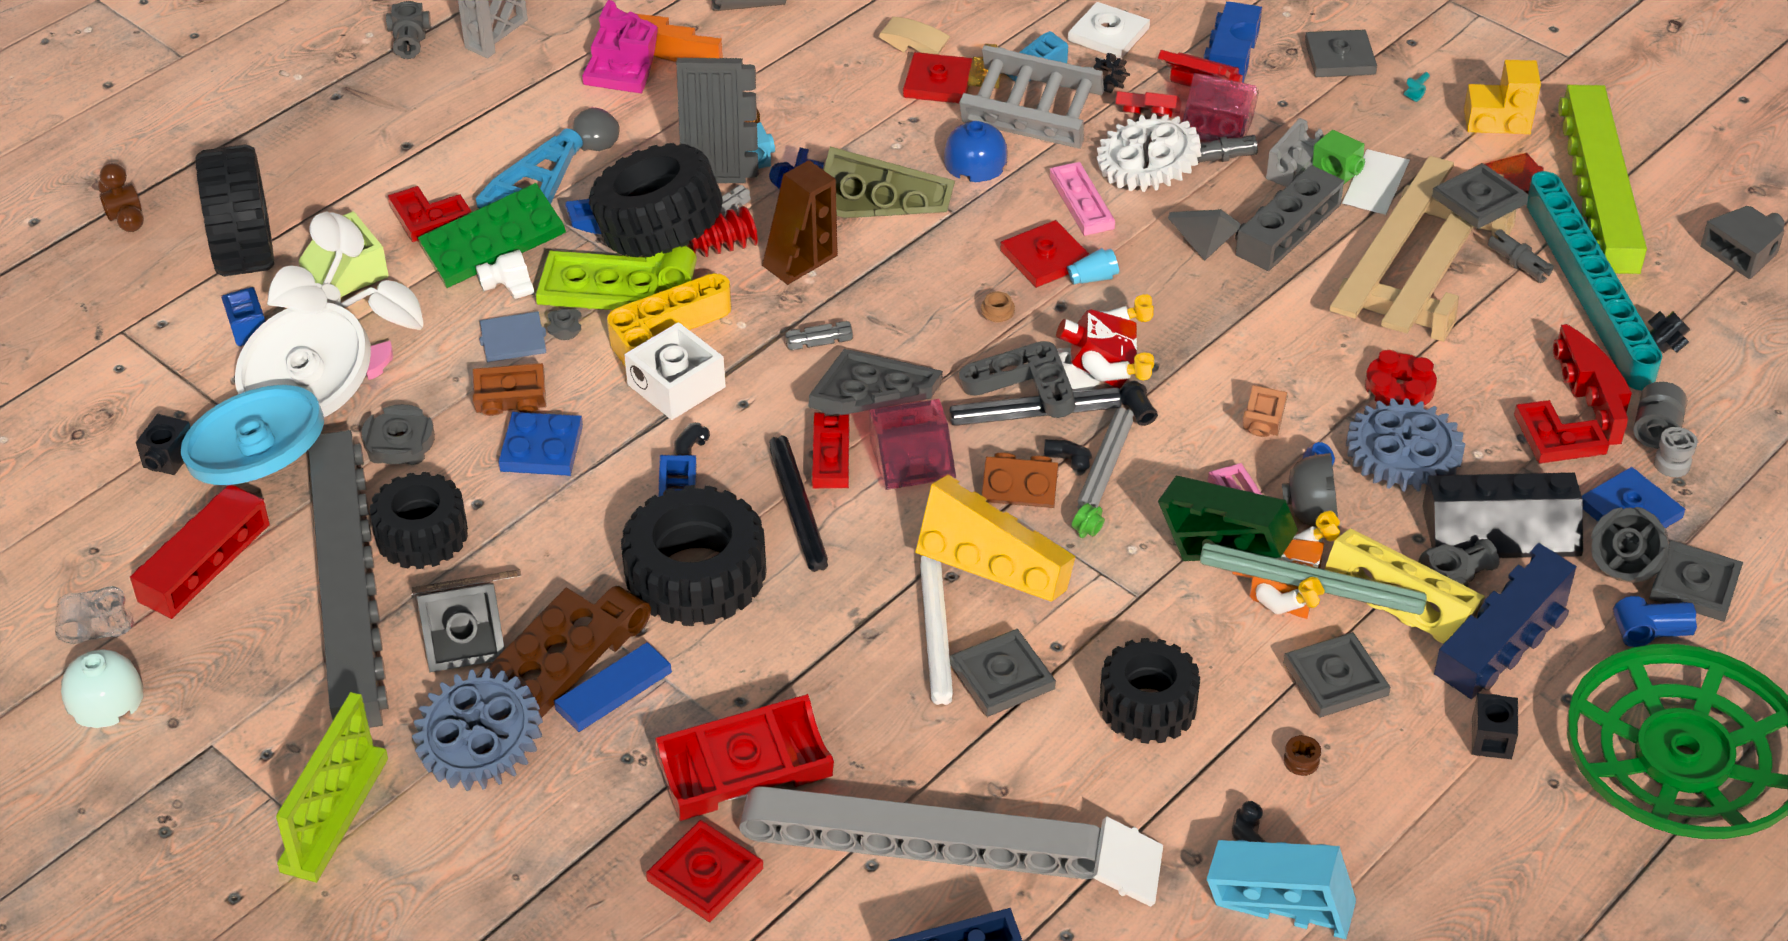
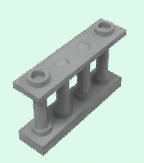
M984 45L982 49L984 69L988 71L978 95L963 93L959 102L962 122H985L1000 131L1081 149L1084 142L1083 120L1079 119V116L1089 93L1103 94V71L1092 67H1081L1009 51L1002 47ZM1000 73L1017 76L1007 102L989 99ZM1030 79L1047 83L1036 109L1019 106ZM1059 86L1076 90L1068 113L1065 116L1049 112Z

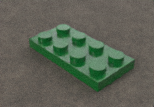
M534 183L418 237V240L445 287L449 288L477 275L475 266L484 263L493 265L500 255L516 250L524 253L565 234L566 230L563 222L537 183Z

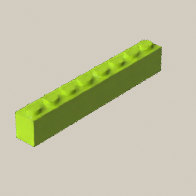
M1567 85L1565 97H1560L1558 113L1559 116L1564 117L1563 134L1569 138L1567 150L1568 155L1573 156L1572 173L1578 177L1577 194L1583 198L1582 215L1587 217V225L1615 274H1641L1647 247L1605 85Z

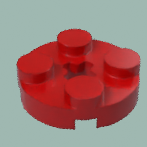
M1383 350L1379 353L1378 358L1373 360L1367 368L1365 388L1367 392L1370 389L1371 393L1375 395L1374 401H1381L1386 406L1390 405L1391 398H1394L1398 405H1403L1405 398L1409 399L1411 406L1420 401H1423L1424 405H1426L1433 399L1436 389L1437 377L1433 371L1434 364L1425 357L1418 358L1409 354L1397 353L1394 350ZM1397 380H1403L1404 382L1403 384L1397 383Z

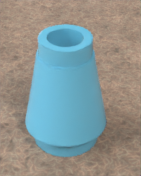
M1100 248L1072 265L1067 266L1073 285L1111 280L1113 275L1119 274L1118 262L1111 248L1107 250Z

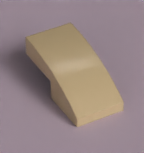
M892 17L880 33L879 38L903 53L911 46L920 53L939 55L950 36L919 21Z

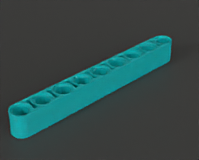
M1547 171L1535 173L1531 178L1526 206L1616 367L1629 387L1642 391L1647 385L1656 382L1663 357L1662 353L1561 179L1556 174Z

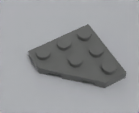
M844 349L810 393L808 407L818 409L829 415H845L931 399L942 383L943 371Z

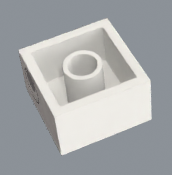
M679 322L624 354L628 386L671 420L726 387L723 356Z

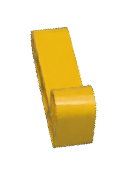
M708 274L612 310L607 317L611 348L625 366L624 354L678 322L688 330L727 316L732 308L729 279L722 274Z

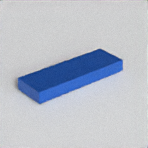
M646 642L555 700V710L580 732L672 673L671 663Z

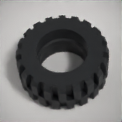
M665 143L664 146L653 145L649 146L646 150L632 152V155L618 159L615 165L612 167L608 166L603 170L602 176H598L594 181L593 187H591L589 205L605 243L609 248L621 255L627 254L630 257L636 258L640 255L652 257L661 252L666 254L672 252V249L680 246L682 248L688 245L689 241L694 238L698 239L704 234L705 229H710L714 225L716 218L720 215L723 203L722 194L707 156L697 148L683 143L679 145L674 143Z
M243 144L202 150L196 155L197 181L205 230L215 272L225 277L269 270L274 266L273 245L255 148Z
M695 485L684 486V489L675 491V488L668 489L660 497L654 495L647 499L645 507L639 506L624 526L621 550L627 589L630 593L650 605L652 616L660 615L661 620L673 624L674 621H680L683 626H694L695 622H704V625L714 624L716 622L715 619L721 617L726 620L736 614V609L743 610L752 602V597L755 598L763 587L762 582L766 578L767 569L762 521L747 502L742 498L737 500V496L729 491L718 492L716 487L706 485L704 489L695 488ZM690 548H706L719 552L718 555L699 562H681L669 558L679 551Z

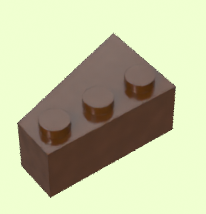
M810 160L783 175L762 263L764 268L787 285L838 256L836 179Z

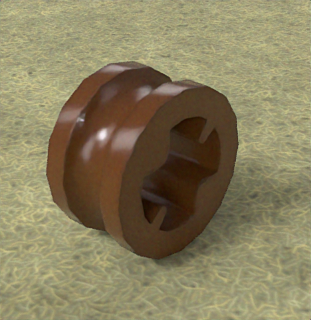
M1298 735L1288 740L1285 747L1284 765L1290 772L1296 775L1307 776L1317 771L1320 764V744L1309 736Z

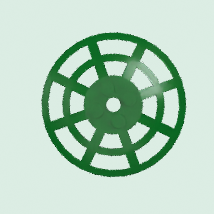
M1651 644L1613 654L1596 664L1581 679L1573 693L1567 714V739L1570 751L1580 772L1593 789L1624 814L1654 829L1678 836L1698 839H1730L1751 835L1773 826L1788 816V799L1772 814L1753 822H1749L1738 812L1753 803L1763 793L1766 786L1788 789V775L1771 772L1772 753L1768 740L1765 737L1785 726L1788 728V695L1763 673L1726 654L1702 647L1681 644ZM1682 664L1700 667L1708 671L1701 688L1681 684L1652 685L1644 665ZM1629 671L1637 690L1620 698L1610 708L1608 713L1587 701L1589 695L1602 682L1619 672ZM1723 676L1736 680L1754 691L1776 713L1755 722L1738 705L1717 694ZM1678 697L1692 699L1696 703L1693 710L1687 708L1665 709L1659 698ZM1642 702L1650 714L1640 729L1619 720L1626 711ZM1711 707L1717 708L1730 716L1742 728L1729 733L1720 722L1709 716ZM1580 713L1602 726L1601 749L1606 762H1587L1578 742V720ZM1613 733L1636 743L1637 758L1617 760L1613 748ZM1753 742L1758 756V770L1734 764L1737 754L1736 747ZM1687 746L1695 754L1682 753L1676 747ZM1646 772L1652 779L1663 785L1659 796L1656 797L1639 787L1628 775ZM1599 777H1616L1619 783L1630 793L1645 803L1654 806L1652 813L1636 807L1618 795ZM1728 778L1753 784L1743 795L1731 802L1717 788ZM1679 791L1702 793L1712 807H1689L1674 804ZM1670 813L1695 818L1721 816L1731 826L1704 827L1668 820Z

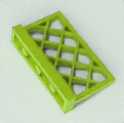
M350 692L276 815L285 847L277 862L280 873L318 882L388 760L386 749L373 746L361 694Z

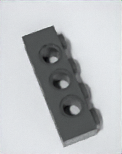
M1313 165L1309 166L1301 175L1297 174L1284 190L1276 193L1273 200L1265 207H1260L1253 218L1247 223L1240 225L1235 235V240L1237 241L1236 256L1269 272L1341 206L1344 180Z

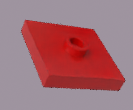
M914 52L903 88V97L960 104L963 93L967 94L974 69V58Z
M1057 220L1000 242V251L1035 288L1069 275L1067 266L1090 255Z
M700 819L646 872V878L649 883L710 923L764 868L761 858Z

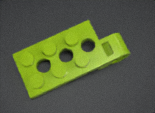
M680 246L672 249V252L666 254L661 252L652 257L638 258L619 255L549 251L536 292L537 305L614 310L659 293V291H665L692 281L697 257L694 251L687 246L682 248ZM575 278L582 279L580 281H573ZM607 281H616L614 283L605 284ZM639 283H647V284H648V285H645V286H638Z

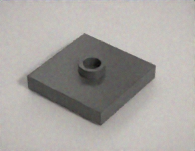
M1366 29L1306 32L1305 43L1315 77L1376 74L1377 63Z
M1483 163L1434 187L1432 194L1434 199L1477 229L1526 205L1528 202V194Z
M1669 540L1668 560L1656 575L1649 599L1661 603H1693L1697 614L1725 622L1743 562Z
M1018 628L950 655V665L987 717L1055 690L1056 680Z
M1354 632L1297 649L1284 655L1283 663L1319 718L1389 696L1390 685Z

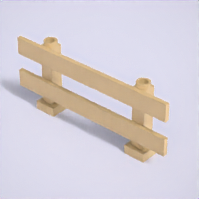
M1433 156L1428 157L1412 183L1404 187L1401 200L1350 277L1343 279L1339 293L1330 306V312L1356 319L1362 308L1385 315L1381 323L1382 327L1408 334L1415 323L1432 328V339L1445 341L1456 323L1459 296L1446 292L1441 301L1430 297L1474 228L1470 223L1432 197L1433 188L1444 183L1454 167V162ZM1516 210L1480 229L1491 231V236H1494L1496 239H1498V236L1495 235V232L1499 229H1502L1509 235L1515 225ZM1424 213L1446 219L1402 290L1379 283Z

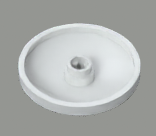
M327 303L323 311L318 314H304L287 308L264 322L244 345L235 370L237 392L241 394L256 388L273 385L298 386L314 394L325 418L343 406L363 382L371 357L368 335L358 319L347 309L339 305Z

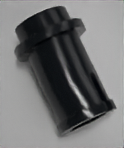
M1130 381L1121 388V401L1123 404L1128 405L1134 413L1138 425H1149L1158 417L1157 410L1146 395L1147 389L1145 385L1138 381Z

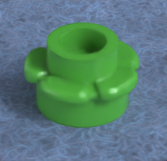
M1086 503L1076 513L1072 521V528L1078 531L1080 538H1084L1087 534L1093 537L1101 530L1105 518L1102 517L1103 509L1100 506L1096 508Z

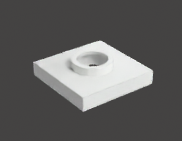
M1096 2L1068 32V41L1104 54L1112 53L1116 55V58L1122 59L1149 29L1150 19ZM1109 23V27H1104L1101 24Z

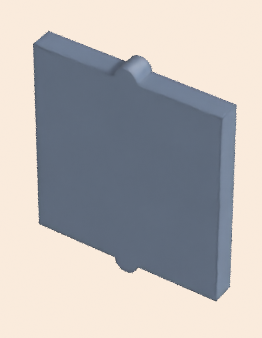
M539 311L480 320L482 337L479 340L480 345L484 346L487 362L546 353L544 341L546 329L541 326Z

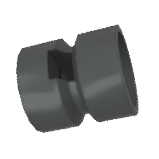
M1664 381L1651 383L1642 390L1633 428L1634 435L1640 443L1647 447L1659 449L1660 438L1665 429L1683 427V419L1688 401L1686 393L1677 385Z

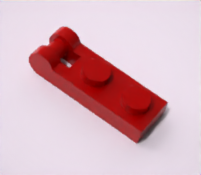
M814 412L813 489L849 488V414L825 416L823 412Z

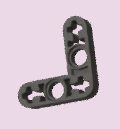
M1036 342L965 365L959 372L963 391L968 395H982L1033 379L1048 416L1054 418L1070 415L1076 408L1073 389L1056 346L1051 342ZM1008 366H1017L1010 371H1001ZM1048 377H1059L1054 381L1043 382ZM1060 394L1061 400L1056 401L1054 395Z

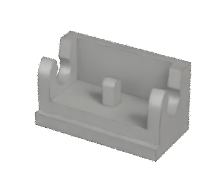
M1299 118L1269 151L1266 179L1287 187L1297 174L1301 175L1309 166L1313 165L1314 144L1324 137L1323 131L1318 129L1314 135L1315 139L1310 138L1307 135L1308 122Z

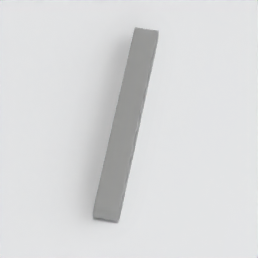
M755 787L748 791L739 827L740 832L746 838L758 842L1076 879H1093L1101 828L1096 825L770 787Z

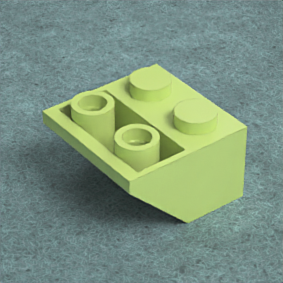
M354 211L342 216L352 221L361 231L364 247L357 257H350L342 253V259L330 283L338 288L341 294L340 297L389 277L383 246ZM312 239L298 260L299 266L308 270L313 275L315 283L322 285L334 261L336 251H327L317 245Z

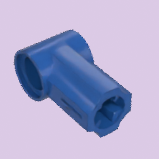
M1630 596L1621 599L1613 607V615L1622 640L1629 647L1645 646L1656 637L1694 635L1697 628L1696 610L1693 603L1647 604L1644 598Z

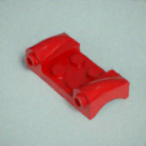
M808 694L655 738L656 755L679 821L717 811L719 802L746 795L750 789L755 787H773L793 781L794 786L798 787L833 776L834 760L819 733Z

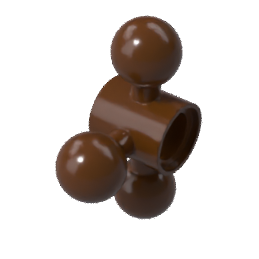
M117 163L106 164L100 171V180L98 182L103 209L109 221L117 219L118 226L122 230L135 232L142 227L144 222L138 195L132 184L124 185L127 175L121 165Z

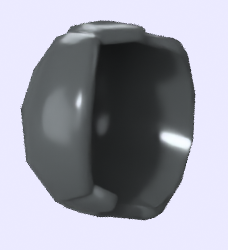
M592 107L581 111L574 118L572 130L577 132L582 138L583 146L581 149L583 151L588 149L602 151L611 148L618 140L620 126L609 112L601 108Z

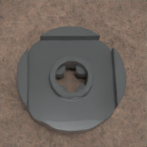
M405 404L392 405L383 408L384 414L379 415L375 419L374 415L367 418L363 424L361 434L364 448L368 453L370 461L373 463H407L409 465H416L425 459V453L430 450L434 443L433 421L430 417L428 419V417L424 416L423 410L416 406ZM398 432H404V435L394 437Z

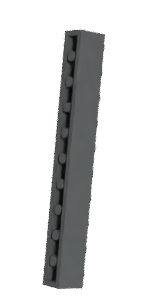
M351 430L320 434L315 443L309 448L330 712L332 720H334L350 692L361 694L369 728L383 726L382 710L389 709L386 686H379V680H385L386 675L383 657H376V652L383 651L380 628L374 629L373 623H380L377 600L371 601L370 597L377 595V587L374 573H368V569L374 568L372 547L365 546V542L372 541L369 520H363V516L369 515L366 494H360L361 490H367L364 469H358V465H364L361 443L354 444Z

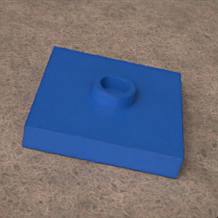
M1633 467L1628 468L1582 495L1583 510L1596 521H1599L1601 517L1616 508L1640 507L1654 514L1662 525L1667 528L1682 519L1686 510Z

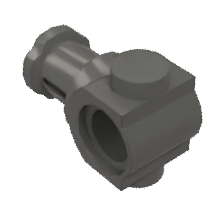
M413 1L392 4L391 13L386 14L388 32L393 31L395 38L393 50L396 55L403 59L415 58L420 53V41L425 39L426 29H431L430 12L423 11L422 3ZM407 45H410L409 51H407Z
M1480 539L1476 541L1475 546L1466 550L1447 544L1436 548H1429L1421 554L1419 563L1468 587V583L1473 581L1476 573L1483 570L1497 569L1500 559L1494 544L1488 539Z

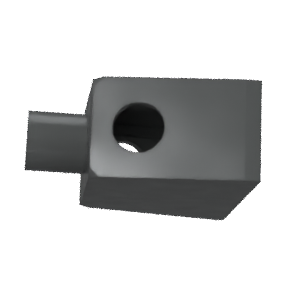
M1745 206L1708 220L1700 247L1746 278L1751 279L1777 255L1785 232V223L1778 213H1771L1765 216L1755 208Z

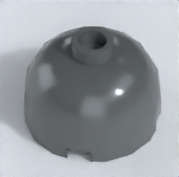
M1331 453L1305 457L1297 462L1290 471L1289 483H1282L1283 500H1286L1288 505H1292L1295 517L1302 523L1310 526H1316V519L1326 511H1333L1338 517Z
M1620 507L1613 509L1600 518L1592 531L1591 552L1593 559L1604 573L1618 581L1636 583L1648 580L1659 573L1668 560L1670 544L1667 530L1654 514L1644 508L1629 507L1623 509Z

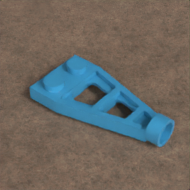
M563 129L558 136L552 137L499 174L476 197L477 208L480 209L521 190L522 188L513 185L524 177L543 182L540 189L551 204L573 156L583 146L580 135L572 129ZM544 159L557 162L552 171L536 165Z

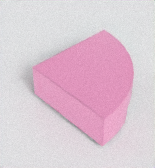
M390 340L370 346L371 357L366 373L368 380L381 375L383 368L392 361L393 351Z

